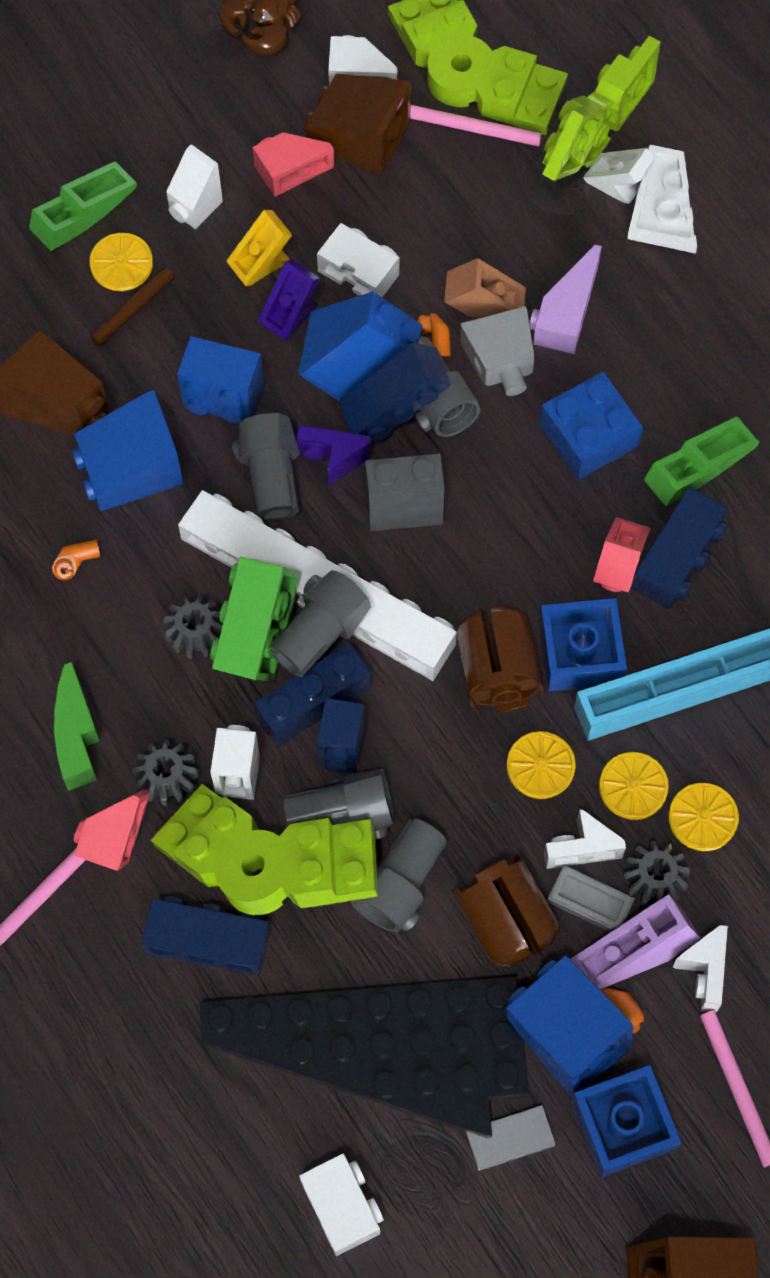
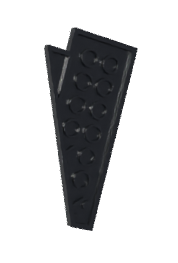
M516 976L200 1002L201 1040L205 1046L465 1133L469 1132L484 1138H492L489 1101L528 1098L529 1096L523 1038L508 1021L506 1007L509 1006L507 1003L509 998L518 990Z

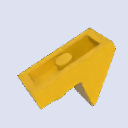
M263 210L226 262L245 286H251L282 267L289 260L282 248L292 237V234L273 210Z

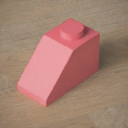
M282 132L274 137L263 139L258 145L253 147L254 167L274 197L334 168V148L328 142Z
M616 517L605 540L593 581L600 583L603 588L612 592H621L622 590L629 592L651 528Z
M143 789L86 818L85 821L82 820L74 835V842L78 843L74 856L116 871L128 865L151 792Z

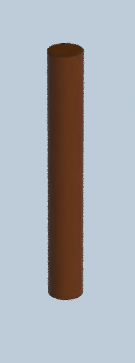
M167 267L163 268L90 335L91 340L97 346L102 345L175 278L173 272Z

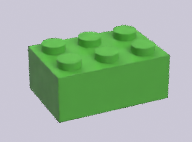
M240 556L238 564L235 563L229 576V585L232 586L229 601L224 602L220 612V622L223 623L220 638L214 640L211 648L210 658L214 660L212 669L253 680L275 681L279 663L271 655V650L268 647L289 625L302 572Z

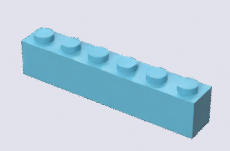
M770 629L577 692L574 709L587 741L770 681Z

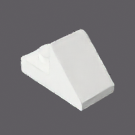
M647 148L600 153L583 179L588 184L617 200L629 204L638 193L640 182L646 175V169L654 157Z
M579 809L577 825L580 839H575L573 835L558 836L553 838L551 843H546L544 851L546 869L563 867L564 865L570 866L623 858L626 844L623 838L584 810Z
M718 926L681 954L673 965V968L704 972L703 975H697L695 985V998L701 999V1011L709 1012L714 1010L717 1013L722 1004L728 926Z

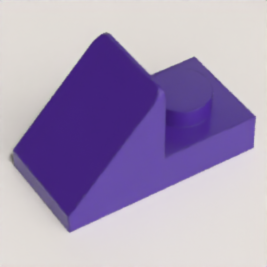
M293 259L286 261L258 322L282 339H289L308 318L311 311L316 309L318 303L311 299L320 281V277Z
M299 425L297 445L300 455H304L311 460L329 459L327 470L328 484L336 482L371 458V436Z

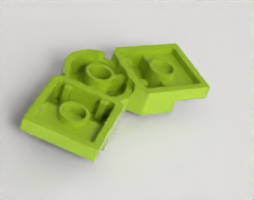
M402 0L388 6V16L415 65L423 68L427 67V84L437 100L446 105L460 108L468 107L469 103L476 101L477 109L481 116L526 130L539 132L543 135L547 134L567 84L568 73L536 64L537 55L511 47L503 46L492 51L484 41L477 38V23L463 0Z
M648 36L641 47L638 45L634 47L629 58L618 54L611 65L607 63L602 68L597 79L598 86L595 92L588 97L583 95L573 98L564 104L558 117L561 120L556 133L553 132L544 147L546 155L542 163L546 167L542 175L556 181L578 172L582 165L587 168L593 165L611 140L608 137L610 129L619 131L654 83L660 41Z
M201 784L151 839V842L158 850L208 888L219 886L231 905L246 914L263 915L271 913L283 905L282 901L286 897H289L301 909L378 897L375 832L371 819L332 825L329 818L290 824L278 836L273 832L260 830L250 814L225 796L221 798ZM263 869L258 875L252 876L256 870Z

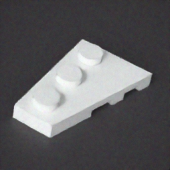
M650 144L649 151L654 159L646 169V175L640 182L627 239L696 254L697 241L696 235H694L692 207L690 208L688 195L689 185L684 151Z

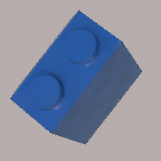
M374 291L311 311L298 375L339 401L412 342L419 344L422 325Z
M154 390L141 395L74 434L78 447L71 450L78 470L86 469L88 479L82 481L89 501L96 499L100 512L183 485L177 451Z
M565 955L557 963L555 960L547 963L538 973V980L528 989L523 986L514 992L507 1002L509 1006L506 1007V1012L510 1024L572 1098L575 1092L590 1087L633 1048V1024Z

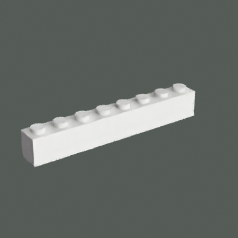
M202 490L178 524L181 540L231 568L235 563L238 564L241 556L302 572L294 601L295 604L302 608L305 607L302 597L304 586L313 575H318L322 578L331 570L345 575L366 594L371 604V608L352 636L434 681L456 646L457 631L445 619L440 617L433 619L422 613L421 608L408 599H403L402 601L389 594L386 587L375 581L369 583L361 579L351 567L345 564H334L327 560L326 556L313 546H307L306 548L295 542L288 532L280 528L273 530L264 525L263 521L256 514L250 511L243 513L237 510L222 495L214 494L212 496Z

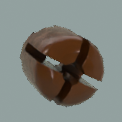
M505 605L490 606L493 633L490 622L485 619L483 609H479L463 619L457 630L470 707L478 711L477 704L496 706L497 713L530 705L529 697L535 695L539 690L543 695L544 686L528 617L516 607Z
M520 853L514 858L516 863L510 866L506 859L474 875L473 882L467 885L468 889L461 893L458 886L452 890L490 961L501 967L515 966L530 957V952L532 955H536L552 945L559 933V923Z

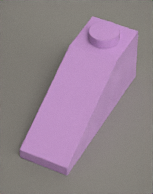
M594 245L544 296L540 310H533L530 320V330L535 331L533 345L575 354L598 270L602 246Z
M668 894L570 960L600 990L670 961L699 942L701 937L683 908Z

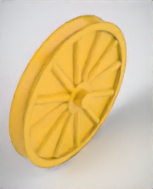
M115 233L104 237L94 246L90 254L89 264L94 279L101 286L113 291H127L140 286L147 280L153 268V257L149 246L140 237L130 233Z
M544 731L528 733L520 737L508 753L507 773L509 779L519 792L535 799L555 797L567 789L574 777L576 768L574 753L565 740L553 733Z
M626 752L612 758L603 768L599 780L600 796L606 807L617 816L629 820L645 819L655 814L663 806L669 789L667 774L661 764L651 756L640 752Z
M695 783L686 786L674 797L669 809V824L673 834L682 844L697 851H712L723 847L732 839L739 823L738 808L734 799L723 788L711 783Z

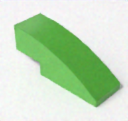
M114 161L61 186L59 197L32 209L29 229L52 251L80 235L105 217L136 188L137 183Z
M736 416L685 441L679 451L655 462L644 478V481L667 507L683 498L689 487L696 490L727 470L755 449L759 441Z
M72 662L64 664L58 684L54 709V736L57 758L68 791L97 781L86 746L100 742Z

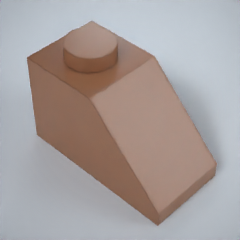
M477 258L447 271L444 302L468 317L483 318L524 307L526 287Z

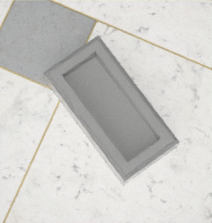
M564 865L547 899V903L608 932H612L624 924L635 898Z
M542 1105L492 1121V1138H484L466 1132L478 1171L555 1146V1141Z

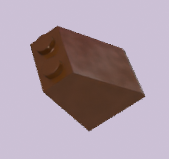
M335 74L330 85H325L322 88L318 101L319 105L315 112L310 111L306 117L304 130L307 131V138L328 142L334 148V157L382 175L410 124L411 82L398 79Z
M41 330L35 333L0 366V412L4 416L75 436L74 434L110 414L102 381Z
M665 1237L626 1247L628 1278H758L759 1258L755 1250L754 1238Z

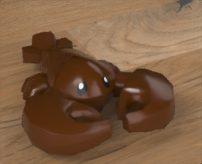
M226 0L222 4L219 17L222 28L229 34L237 36L240 34V31L234 22H239L240 27L244 29L246 26V11H250L255 23L263 27H257L249 31L252 37H258L259 39L243 35L242 40L257 55L270 56L278 53L287 43L288 33L284 25L285 20L288 22L289 27L292 28L297 24L302 15L300 10L295 7V3L298 0Z

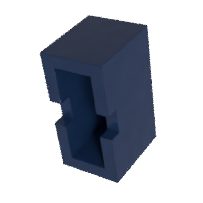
M326 698L317 738L319 766H324L325 770L335 774H346L347 771L357 772L365 734L364 704Z

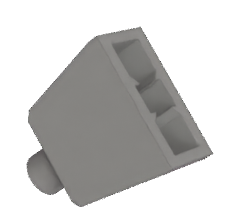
M526 306L461 323V346L483 384L490 386L502 382L507 396H516L524 392L527 387L523 376L533 373L534 350Z

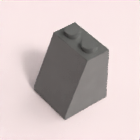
M440 454L367 460L363 462L370 532L443 525L444 479Z

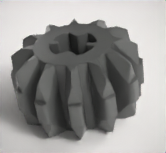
M200 594L196 597L195 602L190 603L188 597L183 596V606L171 604L169 610L172 616H166L163 619L164 627L167 628L164 632L167 642H173L172 648L176 653L186 649V655L189 659L193 658L195 651H200L201 655L207 658L209 655L207 647H212L214 640L220 638L223 623L220 622L221 611H217L218 606L214 600L204 604V598ZM195 623H199L195 630H189L194 628Z
M166 739L162 743V749L158 750L153 743H149L150 755L138 753L136 758L140 765L132 769L133 776L138 778V781L135 783L137 791L139 792L143 789L150 791L148 799L150 803L158 796L160 797L161 805L165 807L169 803L170 796H174L175 800L181 803L183 801L181 790L193 792L194 784L190 780L198 778L199 775L198 769L192 767L196 762L194 755L185 754V746L181 743L172 750L170 741ZM168 768V772H171V775L163 778L160 770Z
M655 840L650 842L648 851L639 845L634 851L636 857H627L625 866L629 871L624 873L623 881L634 883L628 891L630 896H635L640 892L643 894L640 902L642 906H646L650 898H654L656 903L668 894L677 902L679 899L678 892H686L688 888V883L684 878L689 876L690 868L680 866L685 858L683 853H678L674 856L670 855L673 847L671 843H667L663 851L658 849V844ZM651 869H659V875L664 873L661 881L654 880V874L649 876Z

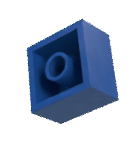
M190 336L177 373L183 407L198 415H206L208 413L220 416L233 424H239L246 418L255 416L264 390L261 354Z
M604 371L542 404L539 425L577 480L639 447L643 427Z
M617 598L541 605L539 629L548 692L591 688L625 676L627 666Z
M650 1065L577 1091L572 1096L571 1104L600 1178L676 1151L681 1144Z

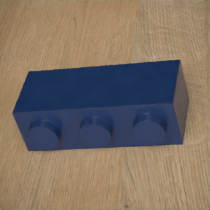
M412 342L340 399L339 402L350 433L371 436V442H379L389 436V432L398 425L412 419L414 413L424 405L437 400L439 394L451 384L438 349Z
M689 487L636 571L631 589L669 610L676 599L683 601L693 584L689 580L694 570L698 572L703 570L711 555L707 551L712 541L719 543L729 524L724 522L728 508Z
M348 643L313 665L304 677L296 676L254 703L256 719L278 748L322 719L326 698L349 702L370 689L371 672L351 644Z
M165 896L163 901L152 899L141 943L145 954L260 976L270 934L269 923L263 920V916L250 915L240 912L239 916L224 913V908L212 904H202L201 908L187 906L185 900L171 896Z

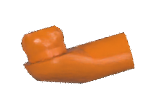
M430 313L428 316L420 315L418 323L422 325L421 334L431 333L432 344L438 349L442 359L451 358L450 332L446 323L435 313Z
M97 539L64 546L53 563L52 571L54 576L60 580L71 579L82 561L100 557Z
M609 987L600 989L633 1024V1034L637 1033L640 1030V1023L644 1021V1013L632 995L628 992Z

